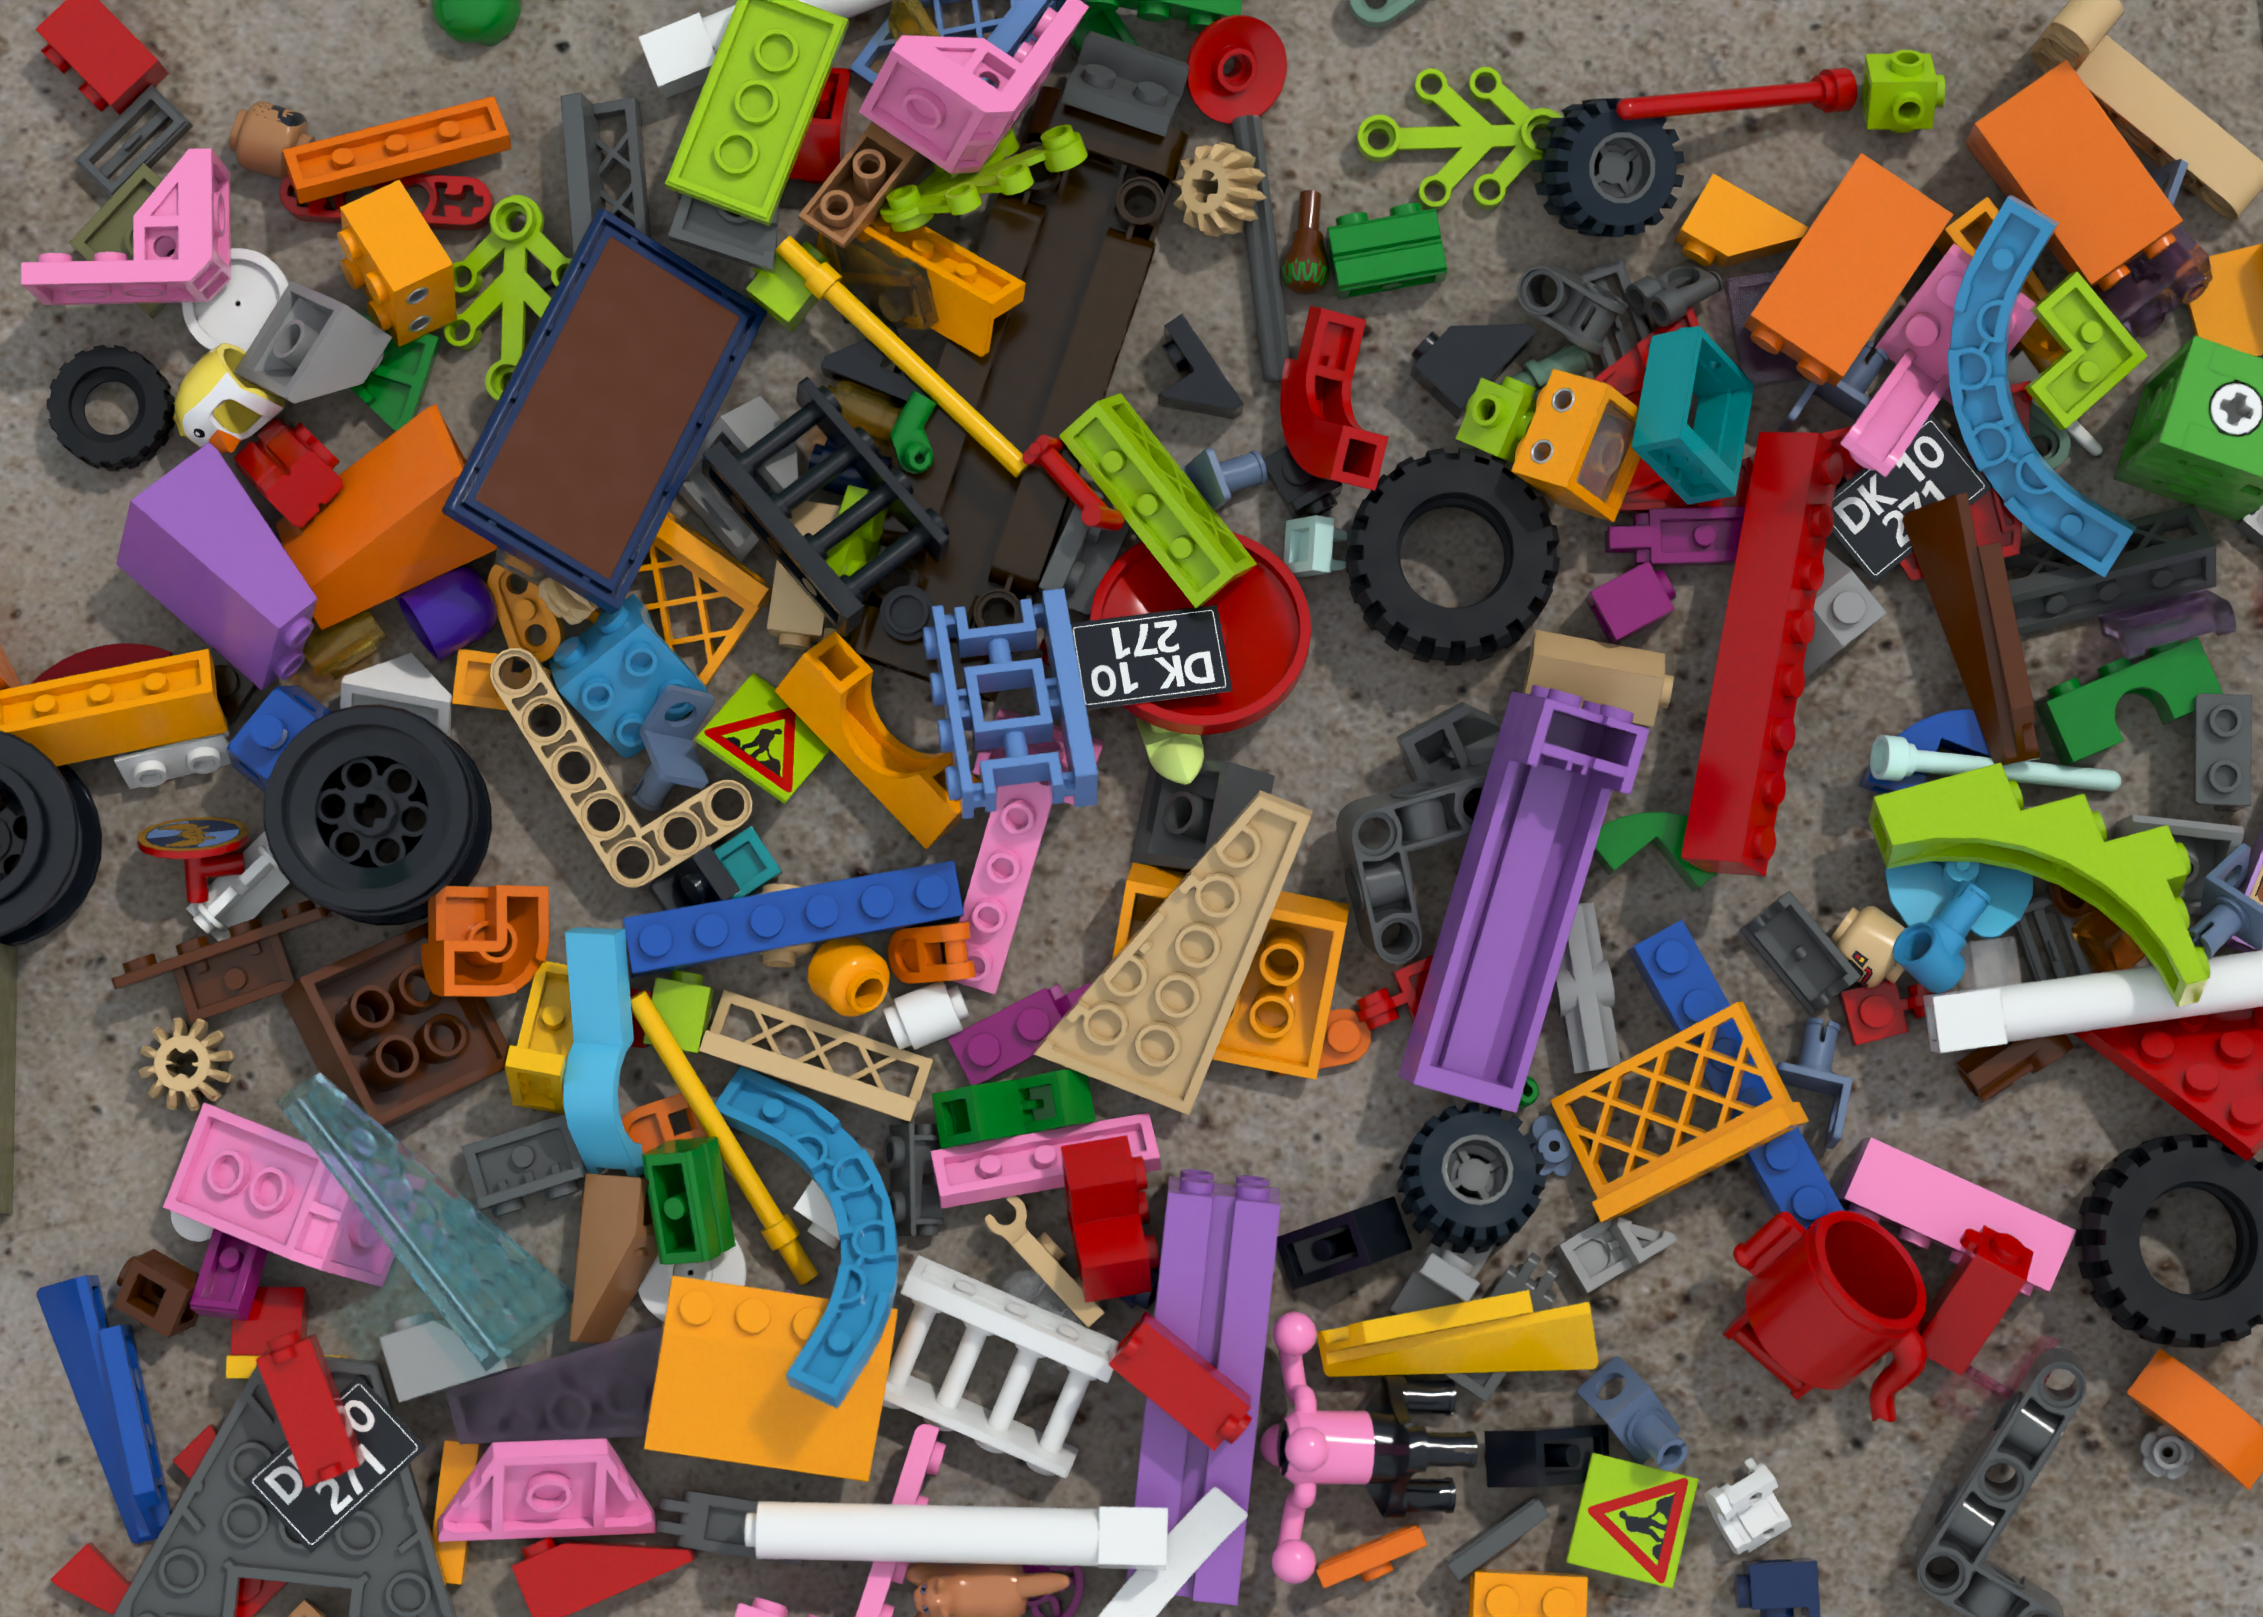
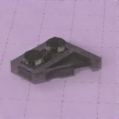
M822 235L829 265L843 277L840 283L887 327L926 330L939 322L926 269L908 258L898 257L888 246L874 238L865 243L855 238L843 249ZM843 316L845 324H852L848 319H846Z

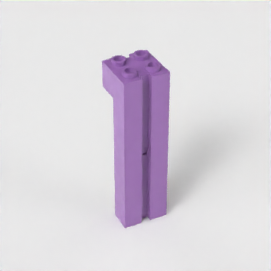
M1536 685L1532 686L1530 695L1515 691L1511 692L1398 1077L1414 1085L1517 1113L1611 792L1614 790L1631 794L1650 729L1631 724L1634 713L1584 700L1581 709L1582 697Z
M1183 1169L1181 1170L1180 1177L1169 1176L1154 1318L1251 1396V1408L1247 1414L1252 1417V1420L1233 1444L1224 1439L1218 1448L1213 1451L1146 1396L1134 1507L1168 1508L1167 1535L1213 1487L1220 1489L1248 1513L1281 1207L1279 1188L1269 1187L1270 1180L1264 1177L1238 1175L1236 1176L1235 1185L1214 1183V1173ZM1247 1518L1202 1563L1175 1596L1193 1597V1601L1238 1606ZM1127 1569L1126 1582L1137 1569Z

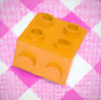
M2263 243L2184 263L2179 270V276L2195 336L2256 357L2263 356Z

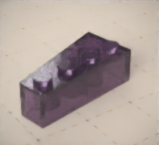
M663 1325L445 1389L459 1443L476 1444L646 1436Z

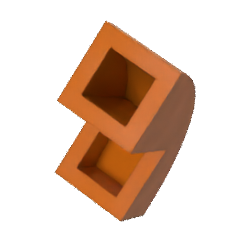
M2159 1349L2126 1393L2145 1414L2195 1446L2217 1470L2247 1490H2250L2263 1473V1427L2218 1389L2174 1357Z

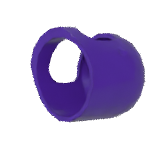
M462 565L395 596L397 605L413 633L429 653L440 662L457 653L459 649H464L490 633L497 621V606L491 590L484 579L475 570L466 565Z

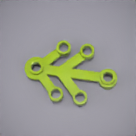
M1480 67L1470 77L1468 83L1469 94L1477 102H1491L1513 124L1491 125L1448 85L1447 78L1443 72L1435 68H1428L1421 71L1416 77L1414 93L1417 99L1424 104H1435L1458 126L1400 128L1391 117L1377 114L1368 117L1360 125L1357 135V146L1360 153L1366 159L1373 162L1387 161L1397 151L1460 149L1436 175L1426 177L1419 186L1418 200L1421 205L1427 210L1435 208L1436 211L1443 209L1448 204L1453 188L1492 148H1514L1492 174L1481 175L1474 183L1472 198L1475 204L1482 209L1490 210L1502 203L1506 188L1533 160L1542 159L1543 151L1535 148L1537 144L1533 141L1531 133L1535 129L1543 128L1551 135V132L1545 126L1552 118L1563 117L1556 111L1548 108L1531 110L1502 84L1501 76L1495 69ZM1480 77H1489L1493 80L1495 89L1490 93H1482L1476 88L1475 81ZM1427 78L1436 79L1441 85V90L1434 95L1427 94L1422 90L1421 82ZM1374 133H1382L1387 137L1389 144L1384 149L1377 150L1370 146L1368 138ZM1485 183L1494 184L1499 190V195L1493 200H1486L1480 195L1479 187ZM1433 184L1438 185L1444 190L1445 196L1440 201H1431L1425 196V188Z
M1059 125L1045 131L1040 138L1043 143L1041 146L1003 160L1019 149L1015 133L1010 128L980 172L950 174L932 162L935 172L918 186L914 184L901 186L886 196L887 202L880 208L881 217L884 222L891 224L893 231L907 232L923 226L937 213L963 215L977 209L982 204L979 194H1018L1034 184L1029 166L1043 161L1047 171L1061 172L1082 163L1088 156L1079 132H1073L1071 125Z
M511 195L499 201L490 215L491 233L463 261L453 263L455 292L461 296L469 297L475 295L483 285L482 272L504 253V271L462 314L457 315V320L445 325L444 328L445 338L450 344L460 350H470L481 339V327L502 307L501 360L489 368L485 378L488 393L497 401L525 350L526 304L541 318L551 300L547 292L527 273L528 250L551 270V280L556 287L572 259L566 258L542 233L544 226L543 212L536 202L523 195ZM524 215L526 217L525 227L519 232H512L511 223L513 219ZM465 270H470L472 273L470 283L465 287H459L457 284L459 274ZM462 324H469L470 333L468 337L462 341H457L455 336L457 328Z

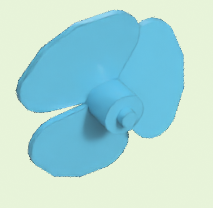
M1924 862L1889 869L1885 868L1884 873L1890 902L1907 927L1919 922L1927 923L1929 918L1935 919L1951 899L1962 880L1976 885L1992 899L1990 905L1981 913L1970 929L1974 935L1984 939L2000 937L2018 923L2033 896V875L2016 869L1983 863L1979 864L1977 862Z

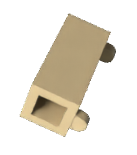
M805 501L791 512L792 519L790 521L803 536L806 533L814 535L838 517L841 506ZM777 560L767 622V630L770 636L779 637L778 645L810 650L812 642H821L834 631L841 635L837 629L827 628L828 618Z
M1535 630L1529 650L1523 693L1530 695L1533 685L1563 691L1582 697L1581 709L1584 700L1600 705L1605 704L1634 713L1632 720L1634 724L1654 727L1658 707L1667 709L1669 706L1674 676L1665 675V654Z

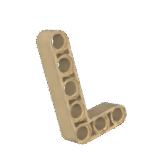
M2069 0L2029 51L2032 61L2046 74L2067 59L2125 139L2160 167L2178 159L2188 162V167L2181 184L2227 219L2237 220L2263 189V161L2107 36L2108 32L2124 14V7L2119 0Z
M509 648L500 652L494 658L490 667V678L494 688L606 869L617 883L625 887L635 888L645 885L696 854L704 847L737 829L748 820L753 809V799L750 791L741 782L734 779H723L642 827L539 659L533 653L521 648ZM513 657L525 659L532 669V677L529 683L520 689L508 687L503 682L501 676V669L504 663ZM543 704L554 706L561 716L559 730L554 735L548 737L537 734L532 729L530 723L533 710ZM572 751L584 754L589 759L591 765L588 778L579 784H572L566 781L560 773L562 758ZM724 788L737 790L744 800L742 814L732 820H724L718 817L712 808V799L715 793ZM608 799L618 806L620 820L613 829L601 831L591 824L589 809L596 800ZM676 817H685L691 820L697 830L695 842L685 849H677L671 846L665 837L667 823ZM637 846L647 853L649 868L643 876L632 878L620 871L618 856L624 848Z

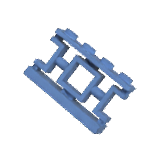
M1064 588L1042 591V604L1032 605L1031 598L1020 600L1021 623L969 629L965 606L954 607V614L945 615L943 605L932 606V626L922 627L926 660L936 659L938 672L930 673L934 707L944 705L946 719L937 720L941 753L952 752L954 766L945 767L949 801H960L962 819L974 818V808L984 807L985 812L996 811L995 787L1049 781L1053 804L1064 803V797L1073 796L1075 807L1097 805L1098 771ZM1042 627L1052 678L1045 679L1042 658L1012 661L1011 652L1037 649L1036 628ZM950 638H956L959 658L989 655L990 664L964 667V689H957L949 644ZM1032 687L1037 716L984 722L980 693ZM1053 720L1060 721L1069 772H1062L1058 751L1028 755L1027 745L1053 742ZM972 730L975 751L1005 748L1006 758L979 761L980 783H972L964 731Z

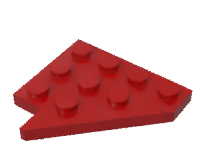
M2263 1007L2073 1033L2247 1162L2263 1147Z

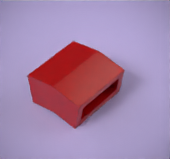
M258 1287L248 1320L232 1319L231 1355H262L268 1350L265 1342L297 1329L301 1339L307 1337L310 1298L305 1287Z

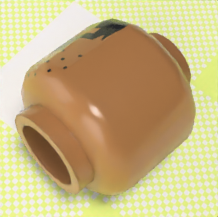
M258 101L249 110L241 109L232 126L229 148L236 152L237 161L242 168L283 180L288 175L282 150L315 142V137L308 135L307 120L300 112L268 102Z

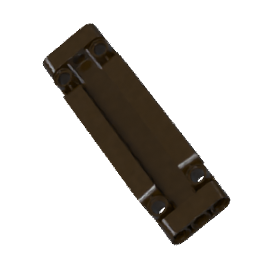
M1042 86L1039 90L1023 139L1015 155L1041 146L1043 143L1040 137L1045 131L1059 125L1068 124L1072 126L1073 132L1080 133L1088 156L1079 165L1065 171L1052 172L1048 179L1040 183H1034L1023 192L1014 195L998 194L977 255L1026 283L1023 302L994 319L989 353L980 357L948 338L936 373L1022 454L1040 435L1045 434L1060 439L1059 435L1097 401L1105 399L1156 248L1154 240L1164 219V211L1174 185L1172 181L1176 179L1181 165L1180 160L1183 159L1190 139L1186 133L1170 126L1166 137L1061 103L1064 90L1049 86ZM1134 196H1146L1154 202L1155 209L1146 217H1134L1125 209L1127 201ZM936 404L924 426L933 451L932 465L922 473L912 474L903 468L901 472L910 482L914 491L912 496L925 511L928 508L933 509L946 523L950 532L948 535L950 540L947 556L937 563L922 548L896 569H902L910 576L909 586H915L925 591L932 599L934 606L943 605L945 615L954 614V607L965 606L969 629L988 627L983 621L984 613L991 605L998 603L1005 604L1013 610L1015 615L1011 624L1021 623L1020 600L1030 599L1032 596L1035 597L1039 590L1038 587L1050 559L1070 497L1044 468L1029 465L1021 475L1015 478L950 415ZM1063 442V448L1059 453L1079 474L1082 465ZM889 508L883 523L882 535L879 539V545H881L879 553L908 531ZM879 581L864 593V601L861 602L864 605L862 622L851 631L847 643L864 661L930 683V673L938 672L936 659L926 660L923 637L915 641H900L890 636L884 629L880 620V606L887 593L882 591ZM950 638L949 644L957 689H964V667L990 664L989 655L959 658L956 638ZM999 691L980 693V699L995 703Z

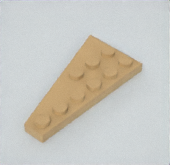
M1260 790L1036 1047L1034 1055L1190 1115L1309 824L1312 810Z

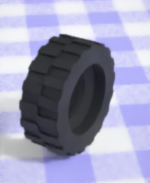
M105 345L93 346L94 349L87 352L82 350L74 355L75 358L69 363L65 362L59 368L61 372L56 380H52L49 387L51 395L50 399L47 398V410L50 411L51 418L48 420L51 429L58 435L57 440L79 460L97 469L99 467H104L108 471H119L120 468L126 467L133 469L139 467V463L146 459L150 461L157 455L155 452L161 446L166 445L169 440V431L171 428H174L175 424L173 420L175 397L170 394L169 389L171 386L167 379L143 355L136 351L130 352L123 346L114 345V348H107ZM106 382H119L127 385L135 393L138 400L136 420L127 430L119 434L107 435L97 432L86 419L85 403L89 394L94 388Z

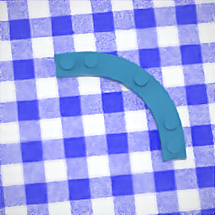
M2010 195L2005 200L1970 261L1955 300L1951 343L1948 349L1949 386L1954 412L1963 440L1976 467L1980 472L1983 471L1992 487L2005 501L2004 505L2034 534L2105 578L2137 527L2071 487L2049 466L2028 437L2018 416L2011 393L2008 377L2007 348L2013 310L2031 269L2059 223Z
M740 1066L715 1102L728 1126L780 1150L805 1170L823 1192L837 1223L841 1246V1265L838 1266L834 1290L825 1313L790 1367L786 1378L790 1387L838 1409L879 1343L890 1316L895 1297L899 1252L897 1230L890 1199L881 1175L868 1152L864 1148L861 1149L853 1137L842 1128L841 1122L832 1113L788 1086Z

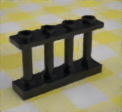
M805 377L797 386L796 401L801 409L743 453L739 451L731 453L721 441L717 442L703 453L702 474L845 637L862 622L864 605L861 602L864 601L863 594L922 548L939 563L947 556L950 542L948 535L950 532L946 523L936 511L931 508L925 511L912 496L914 493L913 488L905 475L896 467H892L889 470L876 455L878 453L877 446L870 435L859 426L853 429L840 414L842 413V407L834 394L825 386L817 388L808 377ZM817 425L837 449L780 493L770 492L767 495L754 480L757 477L755 471ZM852 466L873 490L816 534L806 533L803 536L790 521L792 519L791 512ZM888 507L908 531L849 577L845 574L838 577L825 562L828 560L827 553Z

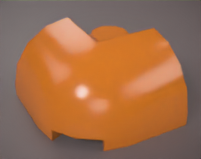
M445 886L428 900V943L421 944V956L426 983L433 994L440 997H497L517 993V990L531 981L541 963L546 962L549 945V886Z

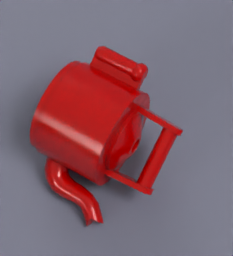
M1835 1211L1818 1218L1805 1229L1789 1212H1778L1747 1241L1739 1243L1733 1250V1257L1736 1263L1749 1271L1753 1276L1746 1287V1307L1729 1323L1722 1335L1728 1340L1733 1339L1789 1388L1791 1390L1790 1395L1796 1400L1815 1387L1824 1390H1837L1848 1386L1890 1351L1893 1354V1359L1873 1381L1869 1394V1405L1873 1422L1879 1418L1887 1422L1896 1421L1895 1395L1913 1383L1923 1372L1928 1353L1924 1339L1916 1329L1926 1310V1290L1916 1264L1903 1245L1889 1231L1864 1215L1851 1211Z

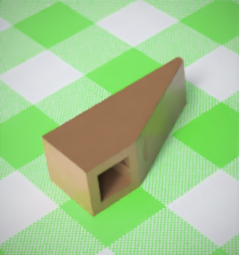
M872 121L801 211L798 219L844 249L881 215L880 208L887 202L886 196L901 186L913 184L931 160Z
M586 1173L584 1191L580 1199L582 1216L579 1246L575 1253L576 1277L574 1297L569 1310V1321L571 1324L570 1342L608 1344L658 1255L647 1186L650 1184L646 1178Z

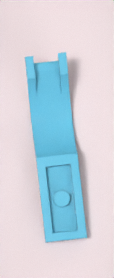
M575 927L565 932L574 1041L568 1054L563 1081V1106L567 1127L588 1174H600L607 1168L623 1169L628 1176L639 1177L644 1174L642 1144L633 1142L625 1132L619 1113L618 1100L620 1070L626 1052L634 1041L625 929Z

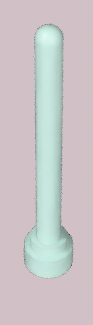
M1879 735L1873 743L1870 754V769L1873 777L1890 781H1901L1905 776H1912L1914 772L1952 776L1994 764L1992 757L1917 750L1916 746L1908 743L1904 737ZM2030 761L2003 766L2008 781L2015 780L2018 783L2105 792L2116 791L2121 785V776L2114 770Z

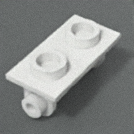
M228 724L225 733L117 754L118 757L114 758L115 764L129 789L155 787L163 784L166 780L193 773H211L221 766L231 764L226 749L229 745L226 737H229Z
M265 831L243 852L245 872L242 875L217 877L208 886L209 900L203 903H191L186 908L194 916L193 920L218 942L231 938L228 930L229 927L256 918L290 884L280 871L269 850Z

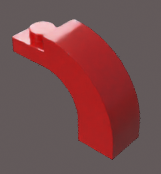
M1310 306L1297 360L1285 358L1282 372L1280 414L1288 449L1297 464L1311 475L1376 491L1388 436L1363 430L1355 420L1351 405L1352 378L1366 320Z

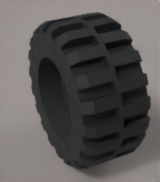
M1444 448L1428 450L1425 457L1414 460L1411 456L1398 463L1394 471L1388 475L1383 474L1378 479L1376 491L1371 490L1368 496L1362 500L1348 538L1346 573H1349L1351 583L1349 590L1354 604L1358 603L1364 613L1363 620L1372 631L1377 629L1386 638L1384 643L1396 651L1402 648L1414 654L1413 659L1429 663L1430 659L1444 661L1445 666L1461 665L1463 661L1476 659L1479 662L1493 657L1495 652L1503 648L1508 649L1532 627L1545 608L1553 592V584L1559 571L1560 558L1557 557V545L1560 540L1557 525H1552L1548 514L1551 509L1544 496L1537 497L1530 488L1531 485L1505 468L1507 461L1494 455L1491 456L1490 460L1475 456V449L1459 448L1458 453H1445ZM1442 507H1454L1471 511L1486 520L1494 528L1501 540L1504 552V565L1500 580L1485 598L1472 605L1460 608H1447L1435 605L1419 596L1410 587L1403 574L1400 561L1402 540L1409 527L1420 516L1431 510Z
M2181 1134L2158 1137L2141 1142L2140 1146L2126 1149L2113 1158L2115 1163L2109 1169L2101 1170L2092 1181L2095 1189L2091 1197L2083 1198L2079 1214L2084 1215L2082 1229H2076L2075 1246H2082L2084 1261L2078 1262L2083 1279H2090L2095 1289L2090 1294L2097 1305L2107 1308L2113 1314L2111 1320L2124 1330H2132L2139 1334V1338L2149 1342L2170 1345L2171 1347H2218L2223 1342L2243 1339L2251 1335V1328L2257 1324L2263 1325V1162H2258L2253 1157L2247 1162L2209 1134ZM2179 1188L2199 1189L2216 1197L2228 1211L2236 1233L2235 1257L2227 1275L2215 1287L2196 1294L2178 1293L2159 1284L2148 1271L2140 1249V1230L2148 1208L2161 1195Z

